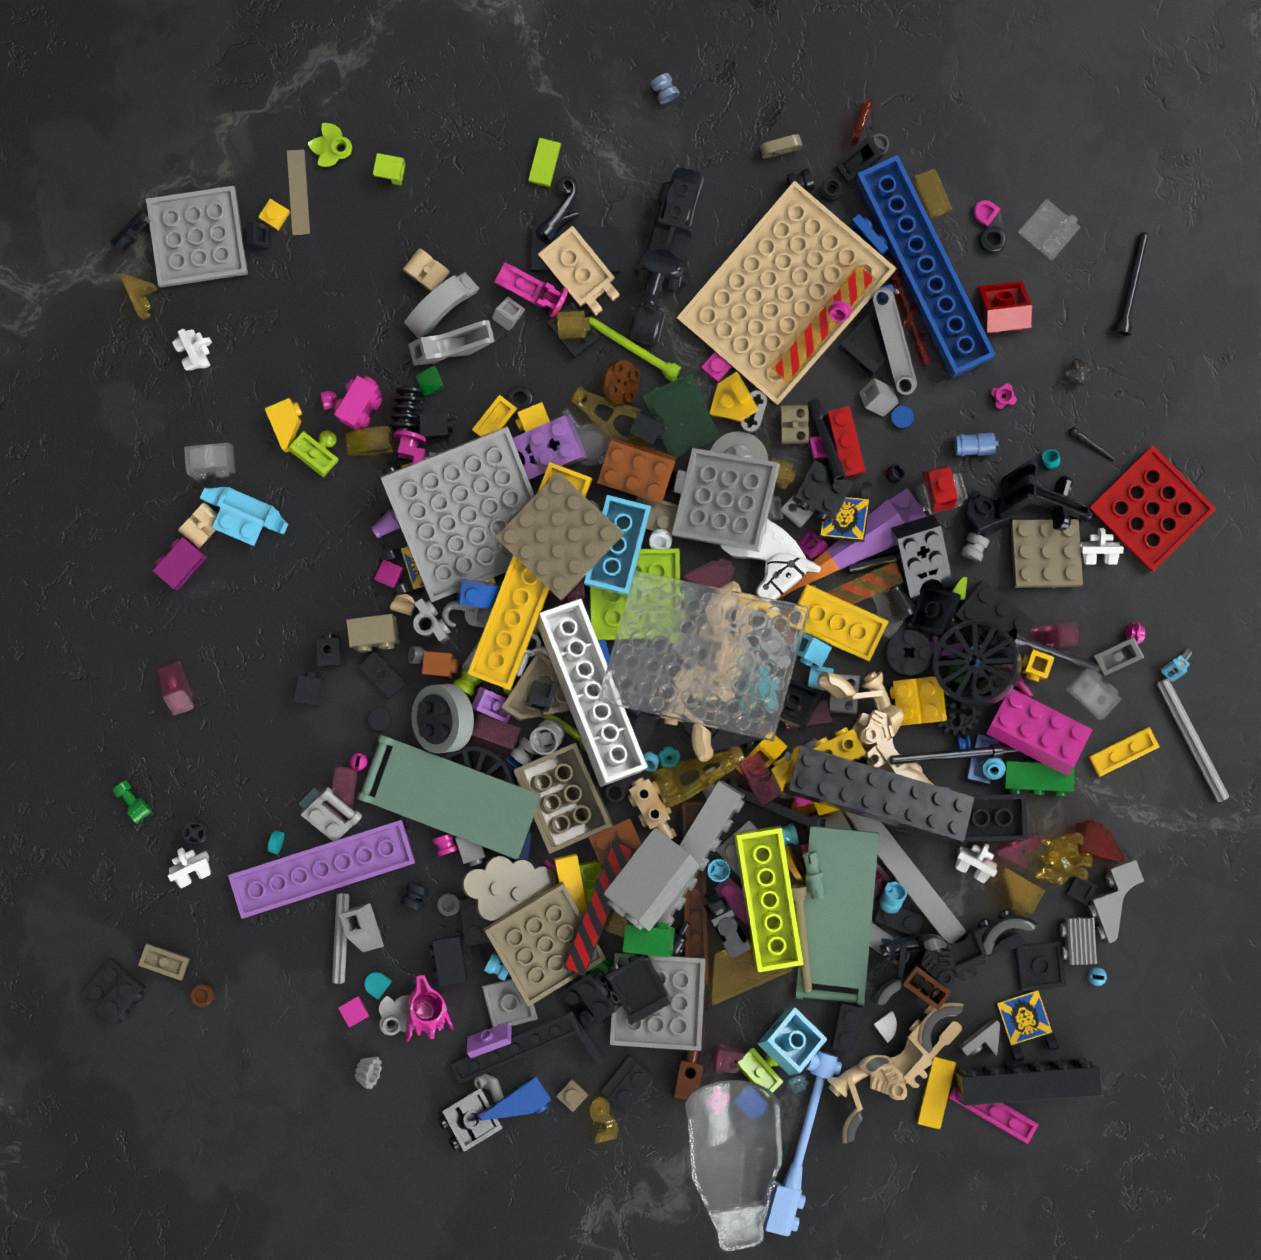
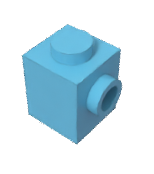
M801 631L791 652L800 656V662L812 667L813 663L822 667L832 647Z

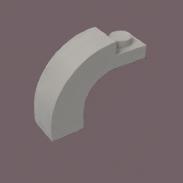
M466 272L457 277L454 275L428 294L414 308L404 323L417 338L423 337L433 331L439 321L451 309L475 295L480 288Z

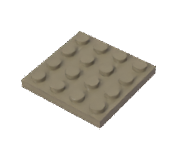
M557 472L495 538L562 601L621 539L624 533L566 478Z
M563 882L558 883L483 928L528 1007L579 976V974L565 969L564 965L583 916ZM599 945L596 947L588 970L606 960Z

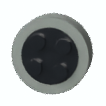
M453 684L430 685L422 689L415 698L412 707V726L421 746L432 753H446L458 751L468 743L473 731L474 715L472 705L465 692Z

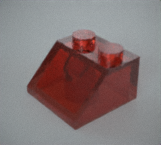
M1093 820L1077 823L1070 849L1112 862L1125 863V857L1110 830L1103 828V823Z

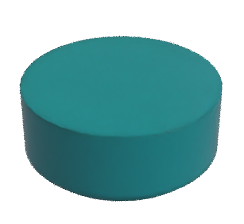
M277 830L272 832L268 842L269 852L274 854L280 852L284 842V832Z

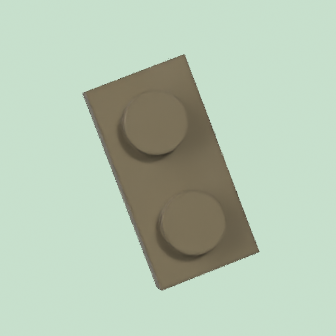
M147 943L138 966L183 980L190 958Z

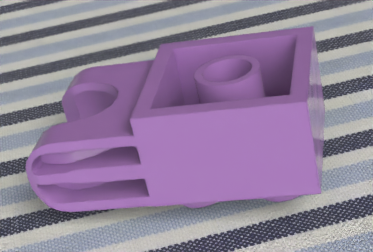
M567 415L512 438L517 451L521 452L525 458L524 469L529 482L544 477L549 462L567 468L588 459L573 420ZM555 441L560 443L557 446L558 450L553 449Z

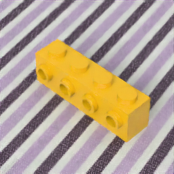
M847 727L835 732L836 737L829 741L827 737L814 743L816 747L812 748L848 760H854L866 754L855 730H848ZM786 757L773 762L775 767L771 768L781 792H783L791 759L787 761Z

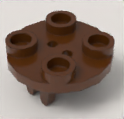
M626 360L611 362L603 375L602 393L614 404L624 405L632 403L635 400L641 377L639 369Z

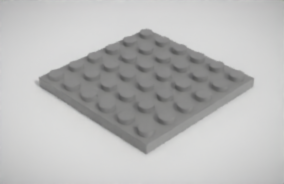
M507 426L380 476L431 602L458 592L460 578L486 581L507 572L513 554L495 537L535 496Z

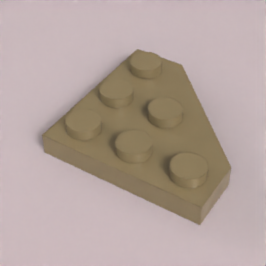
M537 652L501 708L503 711L519 721L570 711L550 659ZM534 680L547 684L557 683L551 708L548 712L526 706Z

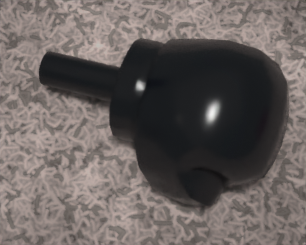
M687 921L684 922L680 931L675 930L672 956L678 957L683 953V947L688 939L684 934L690 925Z

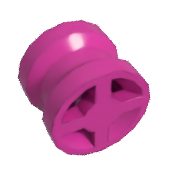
M447 834L433 839V843L438 848V857L459 850L458 845L455 844L454 835Z

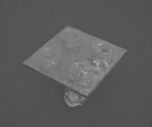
M1046 199L1018 233L1050 260H1053L1080 229V226L1076 223L1078 219L1074 215L1068 217Z

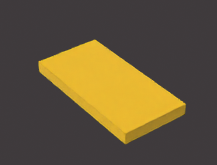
M806 584L788 625L870 662L889 621Z

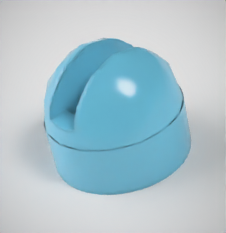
M650 751L646 752L643 757L648 768L645 770L655 771L659 764V757Z
M1094 967L1089 970L1087 978L1091 984L1101 986L1106 982L1107 974L1103 969ZM1093 974L1103 976V979H1093Z

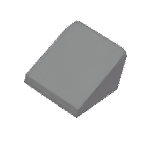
M507 297L495 309L492 319L509 331L526 309L510 297Z

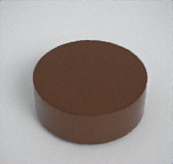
M208 984L195 986L190 994L192 1003L197 1007H206L211 1004L214 999L213 988Z

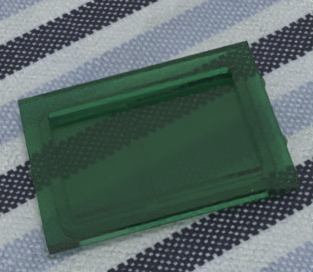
M692 373L676 378L674 381L655 388V390L642 396L649 412L665 420L663 427L666 428L662 440L668 453L677 456L676 459L692 452V448L698 449L720 438Z

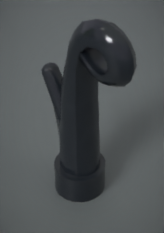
M562 176L557 182L558 189L568 195V197L535 231L537 237L546 243L552 240L560 227L580 215L578 211L570 213L579 194V186L571 176ZM564 183L569 184L571 189L566 188Z

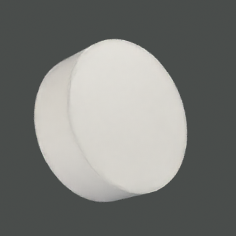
M665 529L654 530L649 538V545L652 549H669L672 543V536Z

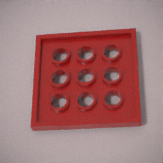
M1153 445L1089 507L1093 514L1151 572L1216 510ZM1149 471L1157 474L1158 479L1156 483H1150L1147 480L1146 476ZM1132 487H1139L1141 489L1142 496L1139 499L1132 497ZM1165 487L1173 490V497L1171 499H1166L1163 496L1162 491ZM1117 502L1125 504L1126 512L1124 514L1116 512L1115 505ZM1148 503H1155L1157 505L1158 511L1155 515L1148 513ZM1180 503H1185L1189 506V513L1187 515H1182L1179 512L1178 507ZM1133 518L1141 520L1142 527L1140 530H1134L1131 527ZM1166 518L1173 521L1174 526L1171 531L1165 530L1162 525L1163 520ZM1149 534H1154L1158 538L1156 546H1150L1147 543V536Z

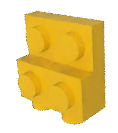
M935 676L893 681L890 695L893 700L895 699L896 706L903 710L904 718L901 726L947 721L944 691Z

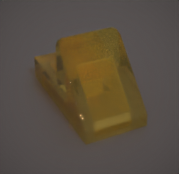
M120 275L138 316L142 320L151 317L148 311L151 309V306L145 295L158 290V288L152 283L130 275Z

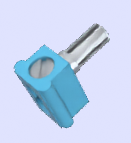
M1186 649L1182 655L1177 656L1161 668V672L1170 681L1174 682L1187 672V667L1190 665L1187 660L1192 655V651Z

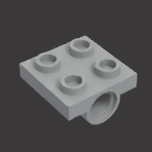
M422 598L414 604L420 613L414 619V629L427 638L436 636L442 644L450 640L448 634L451 631L442 619L438 621L435 615L439 613L430 601H424ZM431 620V628L424 631L422 629L423 622Z

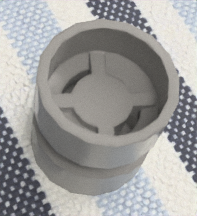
M556 719L544 720L531 733L530 745L532 749L541 755L553 753L565 740L566 730L563 724Z

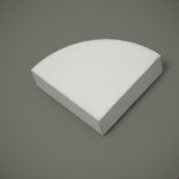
M891 1010L873 1023L887 1043L893 1038L897 1028L896 1017Z

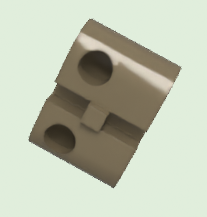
M781 405V445L808 444V405Z

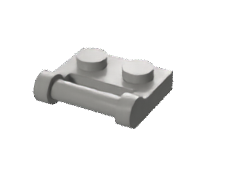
M328 786L301 812V816L333 842L341 838L362 817L361 813L357 810L353 811L333 794V790ZM327 800L341 813H343L347 817V819L345 820L343 817H341L331 807L324 803V801Z

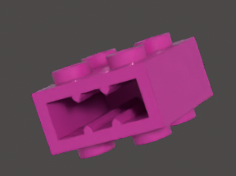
M357 376L355 380L352 379L348 383L346 396L344 399L340 398L334 408L336 411L334 415L340 422L359 433L361 429L365 430L371 420L369 417L373 409L377 410L382 402V398H380L382 394L378 389L379 386L376 385L377 382L367 376L364 378Z

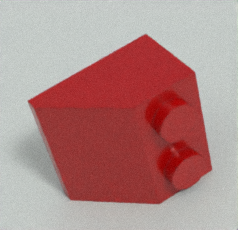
M1023 281L978 286L982 321L987 333L1031 328L1032 303Z

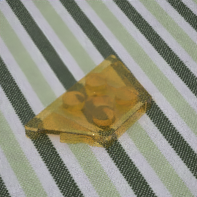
M724 949L714 954L711 1002L713 1005L793 971V968L787 967L757 972L754 966L752 949L731 959L727 950Z

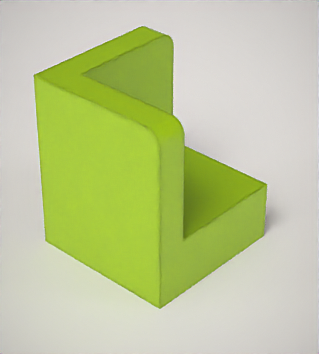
M377 153L373 171L374 176L391 179L392 184L401 186L406 165L404 158Z

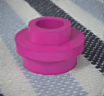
M844 301L832 302L828 309L830 318L835 322H844L851 315V307Z

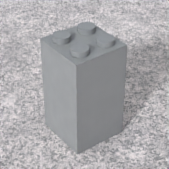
M654 828L605 891L604 895L609 899L607 904L619 915L628 919L639 930L644 927L650 931L700 865L689 852Z

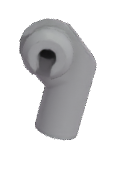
M483 1074L474 1079L476 1088L490 1090L493 1102H497L504 1097L499 1081L495 1077Z

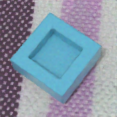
M812 665L807 686L826 691L818 686L817 678L819 674L824 672L833 673L834 669Z

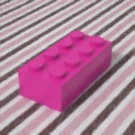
M1012 689L1002 702L986 734L1069 776L1093 729Z

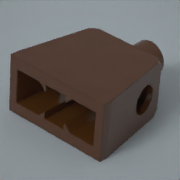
M918 964L914 965L902 982V985L936 1010L940 1009L952 993ZM940 989L938 995L934 997L936 992Z
M687 1050L685 1061H679L672 1098L692 1103L697 1102L703 1065L698 1064L701 1051ZM686 1069L693 1071L692 1079L685 1076Z

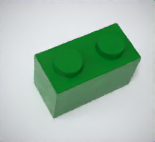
M656 922L650 931L644 927L639 930L631 923L625 924L623 952L670 957L673 954L675 928L668 927L669 923Z

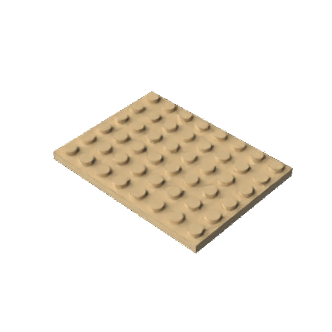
M794 181L679 314L677 319L778 406L873 297L874 292L881 288L894 273L896 267ZM863 269L872 276V282L866 289L864 286ZM855 271L858 299L851 306L850 317L844 322L836 324L830 318L829 306L834 302L833 296L840 288L842 301L850 306L848 278ZM826 306L829 334L821 342L819 313ZM812 323L814 352L807 359L804 331ZM797 341L800 369L792 377L790 348ZM782 358L784 377L776 372L775 368Z

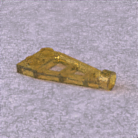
M582 387L577 389L570 402L579 406L610 439H612V436L642 446H649V442L631 433L627 436H622L613 426L617 416L625 415L635 420L641 409L626 404H614L607 398L587 392ZM586 396L587 401L585 403H581L584 397ZM599 404L610 407L614 411L606 422L595 414V409Z
M737 745L728 751L713 754V757L706 762H702L698 758L677 762L672 767H663L653 773L666 808L688 800L738 767L739 764L746 762L740 746ZM720 763L718 769L705 775L703 770L705 765ZM692 770L699 772V778L688 786L682 785L680 780L682 773Z

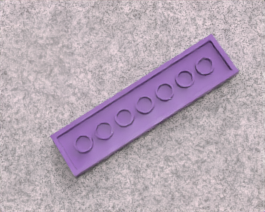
M399 820L228 875L241 919L416 862L403 820Z

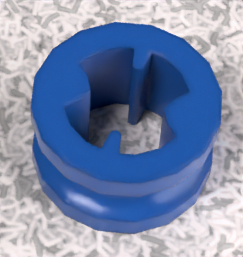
M965 735L964 738L956 736L957 750L971 748L969 735Z

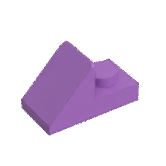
M482 687L479 688L472 704L473 709L505 723H508L511 716L501 709L507 700L506 698Z

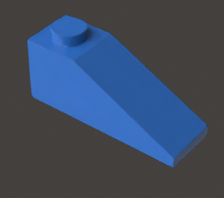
M460 578L456 601L459 605L493 608L502 584Z
M532 1077L476 1117L478 1120L483 1121L534 1112L539 1114L548 1108L547 1103L551 1099L537 1077Z

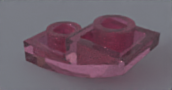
M759 753L739 764L749 787L761 807L781 796L782 793L770 776V770Z
M335 766L332 785L333 794L353 810L358 769ZM330 804V807L335 812H337L340 816H345L337 808Z

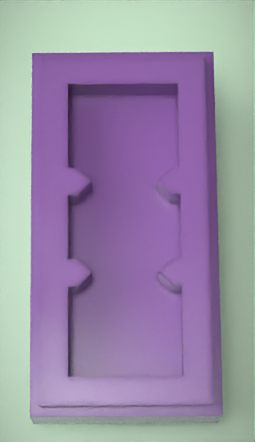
M507 1022L469 1036L467 1040L468 1056L473 1058L511 1044V1025Z

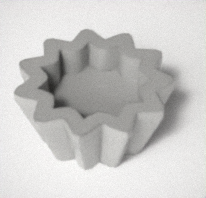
M379 1057L361 1059L355 1070L356 1081L366 1089H372L373 1085H376L377 1079L380 1078L382 1060H379Z

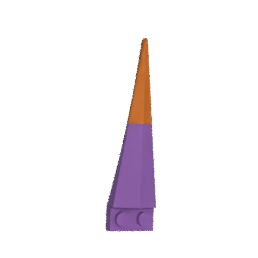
M905 489L892 499L886 500L868 515L864 542L838 540L813 561L820 566L821 570L819 573L808 571L796 585L776 600L806 586V584L815 582L851 564L893 547L891 527L924 518L927 515L909 489Z

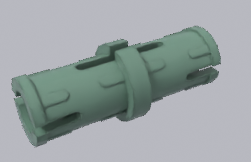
M812 851V854L806 852L802 856L807 872L805 879L809 882L811 899L816 900L817 897L818 899L826 897L822 883L821 877H823V872L819 868L817 851Z

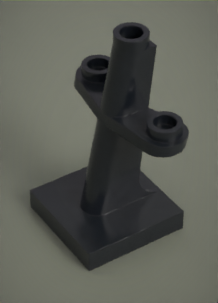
M1032 459L1002 477L999 515L1004 518L1011 516L1030 503L1052 510L1053 528L1059 531L1069 528L1071 519L1068 516L1085 522L1092 518L1093 511L1089 508V505L1067 497L1068 492L1073 487V481H1071L1070 477L1061 476L1056 483L1055 491L1036 484L1038 462Z

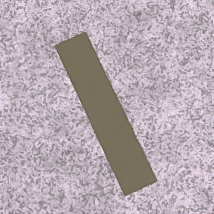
M304 149L287 151L292 235L310 234Z

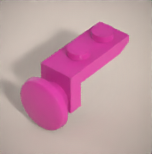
M505 262L494 283L540 308L545 306L551 308L549 317H554L559 312L568 293V289L565 286L559 292L554 289L555 286L543 283Z
M406 430L395 431L393 437L400 440L398 448L399 458L412 460L413 463L425 459V449L417 448L418 445L426 444L424 436Z

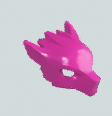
M425 975L415 976L416 988L408 999L405 1042L410 1040L413 1027L417 1035L421 1036L423 1031L430 1039H434L436 1028L439 1031L444 1028L445 1022L451 1030H454L442 996L430 987Z

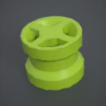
M463 669L461 677L455 680L453 684L472 696L474 688L480 685L482 681L467 674L468 671Z

